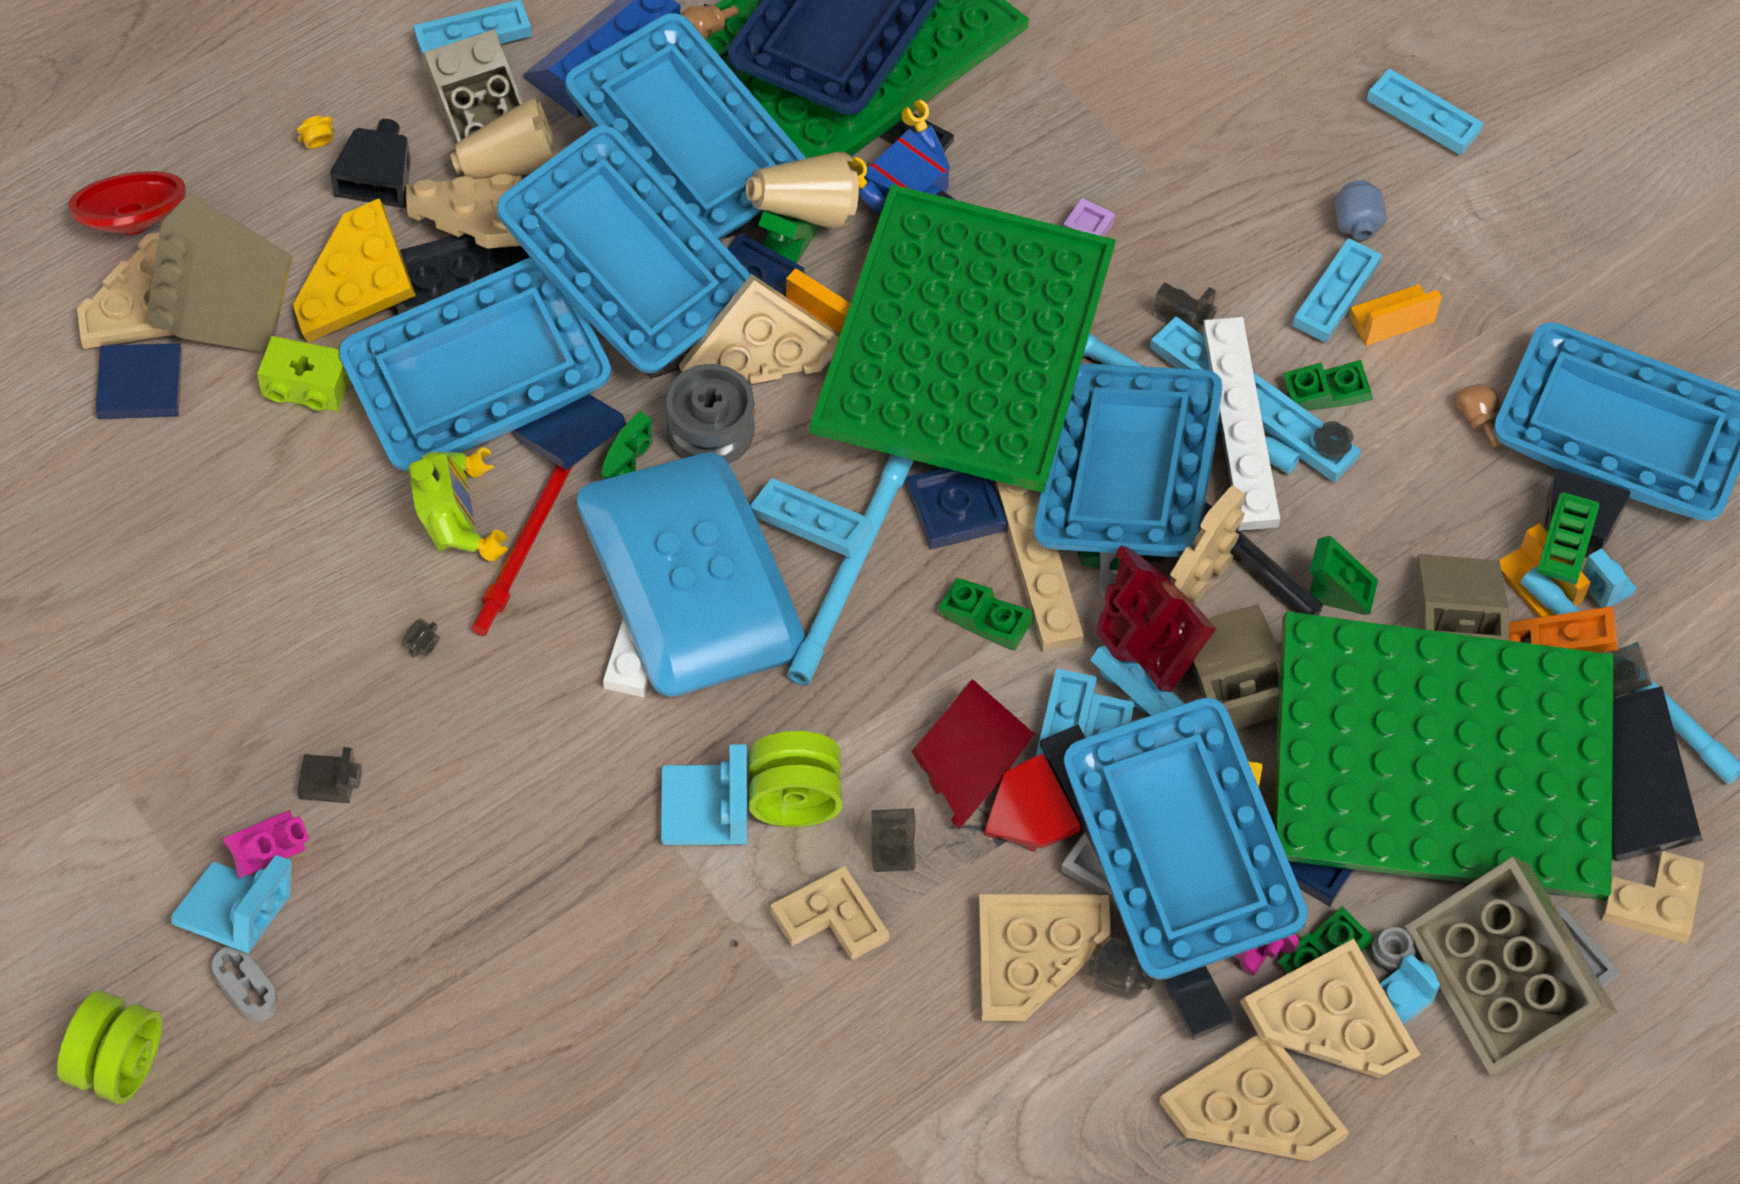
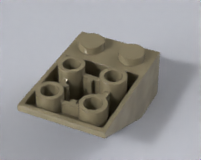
M495 29L423 53L420 65L433 99L455 143L523 103Z
M1418 554L1417 629L1509 641V607L1500 561Z
M1259 604L1209 618V621L1215 626L1216 630L1191 664L1202 697L1216 699L1221 702L1227 709L1235 730L1278 718L1281 652Z

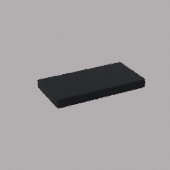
M1660 686L1613 698L1612 842L1617 860L1622 861L1703 841L1663 687Z

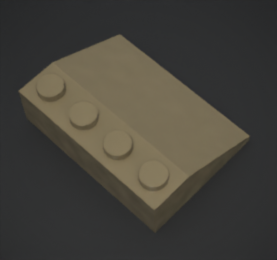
M189 192L161 223L146 318L150 319L159 329L169 331L179 338L265 353L271 336L276 334L293 256Z
M1511 857L1405 926L1424 961L1435 972L1441 991L1489 1075L1492 1077L1582 1035L1617 1013V1010L1530 864L1515 857Z

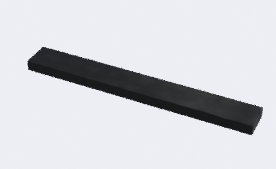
M1079 724L1040 740V748L1095 851L1064 765V756L1070 745L1086 738ZM1206 966L1169 979H1162L1193 1041L1233 1023V1016Z

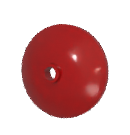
M159 171L125 173L85 186L71 197L68 207L71 217L86 227L108 233L136 235L165 219L185 198L186 187L184 181L179 176Z

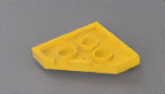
M379 198L343 214L293 303L302 335L308 343L416 296L385 207Z

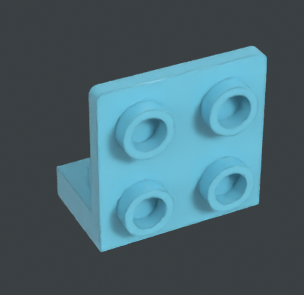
M747 744L729 745L730 761H721V765H665L662 767L661 841L663 845L747 844Z
M275 855L265 869L261 868L258 870L255 877L247 875L242 878H238L235 869L216 862L211 863L171 916V923L249 954L290 898L292 861Z

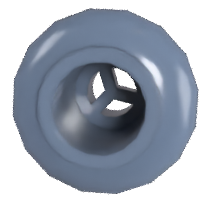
M1358 180L1347 183L1334 199L1339 231L1353 237L1355 240H1368L1374 237L1387 222L1382 191L1376 186L1371 185L1368 181Z

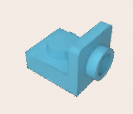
M1602 548L1588 556L1582 573L1591 582L1588 593L1601 608L1614 606L1634 594L1636 586L1626 576L1620 564L1610 559Z
M1411 953L1403 959L1397 971L1380 983L1403 1025L1433 1003L1440 986L1433 969L1427 963L1419 962Z

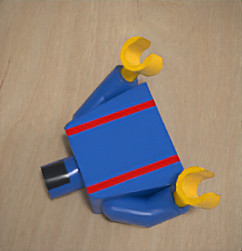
M922 100L914 102V107L919 114L918 118L912 115L909 107L903 109L901 115L905 124L915 126V132L910 129L906 131L868 168L866 163L858 157H853V161H847L848 166L853 171H857L859 196L877 215H881L891 184L956 200L947 193L950 166L942 144L932 125L925 122L929 115V108Z

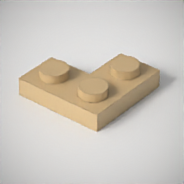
M1662 851L1658 858L1653 887L1613 876L1611 879V895L1608 896L1605 902L1602 921L1687 944L1691 937L1704 862Z
M846 866L770 904V913L791 946L830 927L852 961L889 941L890 933Z

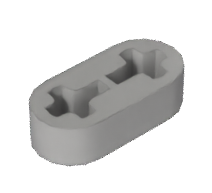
M230 946L220 949L212 960V971L219 987L247 1021L261 1023L269 1020L278 1008V998L272 983L248 953ZM229 962H232L235 966L239 965L243 978L238 980L231 971L226 972L225 965ZM252 988L258 997H264L265 1004L260 1007L255 1003L251 1004L247 990Z

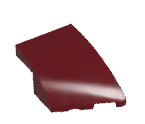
M1120 545L1116 552V557L1121 560L1115 583L1108 584L1105 606L1100 613L1095 633L1115 659L1138 663L1160 691L1172 692L1216 628L1199 608L1161 572L1129 547Z
M971 679L962 688L947 710L927 729L911 752L921 769L927 773L929 783L934 792L944 795L954 813L951 821L955 827L960 829L1002 779L1004 772L1009 770L1035 733L976 681Z

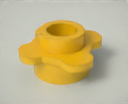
M313 116L304 120L296 129L297 133L300 134L297 137L298 141L304 143L308 149L320 148L329 144L334 139V127L331 125L334 122L332 117Z

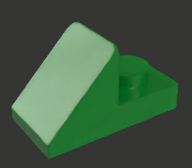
M763 211L758 225L768 229L763 245L795 263H798L820 228L819 225Z
M1332 536L1317 539L1310 573L1313 575L1310 593L1325 606L1362 615L1370 614L1378 579Z

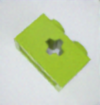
M271 336L257 373L262 397L269 398L278 403L291 402L306 405L311 409L319 411L326 409L339 412L350 382L340 359V349Z

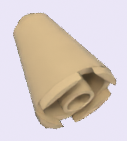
M534 97L455 143L456 152L451 153V159L458 175L464 173L466 177L477 179L490 178L501 173L512 176L529 175L557 155L558 151L552 152L551 150L554 148L552 141L554 137L543 107L538 102V98Z
M833 152L755 170L752 177H749L746 182V196L756 209L834 230H842L850 225V223H845L847 216L855 215L859 196L857 171H850L847 161H853L850 155L845 152Z

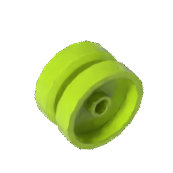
M783 731L769 734L755 741L749 748V777L751 778L749 783V811L756 819L781 827H808L822 824L835 818L842 810V781L839 779L842 768L841 747L835 740L823 734L809 731Z
M96 990L88 995L72 1018L61 1044L57 1061V1075L60 1082L80 1090H89L94 1086L98 1097L116 1104L128 1102L142 1086L157 1054L163 1023L160 1012L139 1004H132L127 1008L123 998L102 990Z

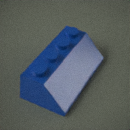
M615 0L525 72L524 79L576 118H579L583 114L565 89V80L568 73L574 67L659 17L669 13L681 15L680 4L675 0Z

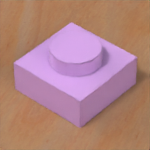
M1081 198L1064 222L1063 227L1105 237L1114 224L1115 213Z

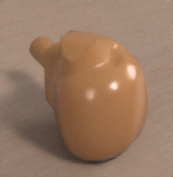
M696 5L688 7L681 15L687 18L706 40L708 35L724 29L725 19L737 15L738 9L736 6H732L721 11L714 5L708 7Z
M1484 384L1471 385L1462 389L1455 397L1457 410L1464 414L1468 423L1471 424L1473 431L1483 429L1493 449L1502 446V443L1498 441L1493 431V425L1498 415L1496 412L1500 410L1498 396Z

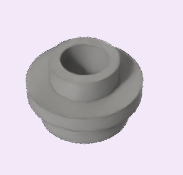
M1389 927L1375 935L1371 951L1379 965L1390 970H1398L1407 955L1410 953L1415 955L1416 947L1407 931L1399 927ZM1387 946H1394L1400 951V954H1391L1385 948Z

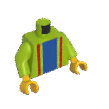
M481 447L467 457L462 452H429L424 454L419 461L411 463L408 469L416 513L437 549L442 551L448 548H457L469 552H475L478 549L484 559L493 562L508 551L507 547L501 545L507 540V536L500 530H493L486 538H480L475 528L467 476L464 473L465 470L471 477L479 478L494 468V465H487L483 462V459L491 454L488 448Z

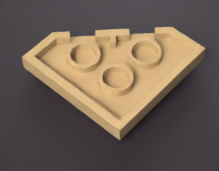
M501 173L490 178L473 179L464 176L458 177L453 181L435 182L433 180H420L414 184H406L408 217L418 221L425 217L435 221L436 228L458 237L464 233L474 236L476 244L485 248L521 246L497 216L496 209L499 198L522 180L521 175L512 176Z
M160 232L147 234L139 242L137 252L127 262L122 260L102 281L103 287L92 299L86 298L78 306L77 315L83 349L174 335L169 331L159 329L150 319L146 318Z
M751 274L707 328L703 337L695 343L678 365L681 372L696 365L718 364L727 366L743 375L751 384L782 379L784 374L804 371L805 374L822 371L832 359L840 333Z
M1233 485L1208 511L1200 524L1202 529L1193 542V548L1190 546L1186 547L1170 574L1172 576L1170 581L1195 603L1206 593L1210 585L1208 581L1215 573L1219 576L1222 575L1233 560V555L1230 554V551L1239 538L1236 529L1245 516V513L1241 510L1246 495Z
M979 894L981 1021H1026L1110 941L1109 895Z
M1354 939L1240 1000L1243 1009L1262 1041L1376 1078L1383 1077L1421 1055Z
M1258 1034L1161 1095L1159 1101L1186 1138L1312 1162L1346 1140L1349 1134L1347 1128L1286 1050L1281 1046L1262 1041Z

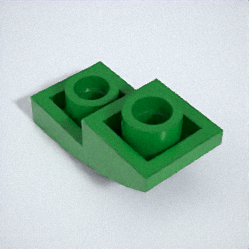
M1361 360L1326 370L1323 369L1320 362L1283 373L1290 399L1305 410L1342 407L1373 400Z
M639 411L634 415L615 438L603 464L602 480L636 471L635 457H641L650 448L653 442L652 420L643 412Z
M956 577L938 607L940 614L962 628L1012 650L1017 649L1034 620L1032 610L996 599L993 588Z
M1341 906L1312 935L1308 932L1299 941L1296 950L1293 953H1286L1278 961V964L1289 974L1352 939L1355 940L1362 952L1374 938Z

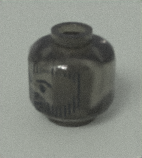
M1112 937L1104 944L1099 943L1095 947L1090 958L1088 971L1090 977L1094 978V984L1098 990L1132 1000L1137 998L1144 989H1151L1155 979L1145 974L1140 967L1130 940Z

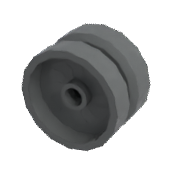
M704 364L687 369L675 378L670 384L666 396L669 443L676 454L683 459L711 452L725 458L728 464L740 459L751 447L755 434L753 390L745 377L727 366Z

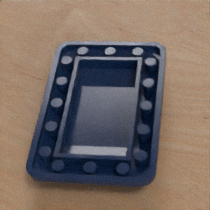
M762 0L728 48V61L738 70L846 115L856 114L868 105L887 80L926 23L939 0Z

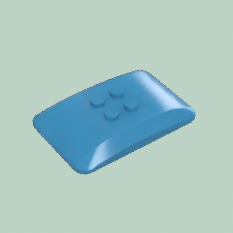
M669 13L659 17L574 67L566 77L565 89L591 126L593 128L609 126L620 132L719 240L763 213V210L756 209L746 196V182L749 177H752L755 170L806 159L692 23L677 13Z
M597 126L581 136L506 191L499 198L496 208L497 216L558 289L634 367L645 373H656L662 370L698 342L706 333L707 328L751 275L620 132L609 126Z
M531 257L352 334L342 342L339 350L344 369L389 461L395 468L402 471H409V465L419 461L426 453L436 451L463 452L537 420L601 388L608 382L611 375L609 360L589 321Z
M1554 322L1544 323L1535 330L1493 428L1495 437L1500 443L1552 468H1558L1631 491L1629 496L1631 499L1703 521L1715 520L1723 513L1740 471V391Z
M1081 364L1045 492H1041L1034 524V535L1038 544L1049 549L1116 553L1117 549L1122 545L1129 547L1138 555L1181 557L1186 547L1190 546L1193 548V542L1201 528L1200 524L1203 518L1223 392L1222 379L1213 371L1200 369Z
M711 452L702 453L593 482L584 486L579 491L576 501L577 510L650 683L657 692L669 697L679 696L793 662L801 643L805 641L806 637L766 539L737 478L725 458Z
M1212 698L1198 699L1079 740L1071 744L1066 750L1064 765L1133 950L1145 974L1154 979H1169L1292 936L1301 931L1305 926L1308 916L1306 903L1230 715L1221 702Z

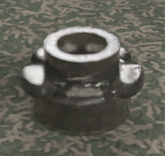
M1326 422L1322 428H1317L1314 433L1317 451L1327 459H1339L1352 448L1351 442L1354 438L1352 431L1347 426H1343L1338 422ZM1335 436L1337 437V440L1332 439L1330 437Z
M420 618L410 626L402 639V645L409 650V654L412 657H417L420 653L423 656H427L434 650L440 639V636L435 633L438 627L435 622L429 624Z

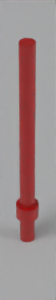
M557 464L555 465L495 583L487 587L481 599L483 606L471 627L476 634L481 636L487 635L497 613L504 611L511 597L509 590L573 466L566 471Z

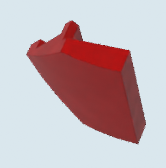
M1043 753L1004 772L984 836L996 840L999 837L1026 846L1029 851L1036 852L1037 847L1042 849L1080 832L1081 825Z

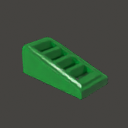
M1565 492L1559 494L1536 571L1537 574L1574 585L1577 584L1598 513V502ZM1559 525H1560V526H1563V527H1567V528L1573 529V530L1580 531V532H1582V533H1581V534H1578V533L1571 532V531H1568V530H1565V529H1561V528H1559ZM1554 541L1577 547V550L1555 544ZM1550 555L1574 561L1573 566L1549 559Z

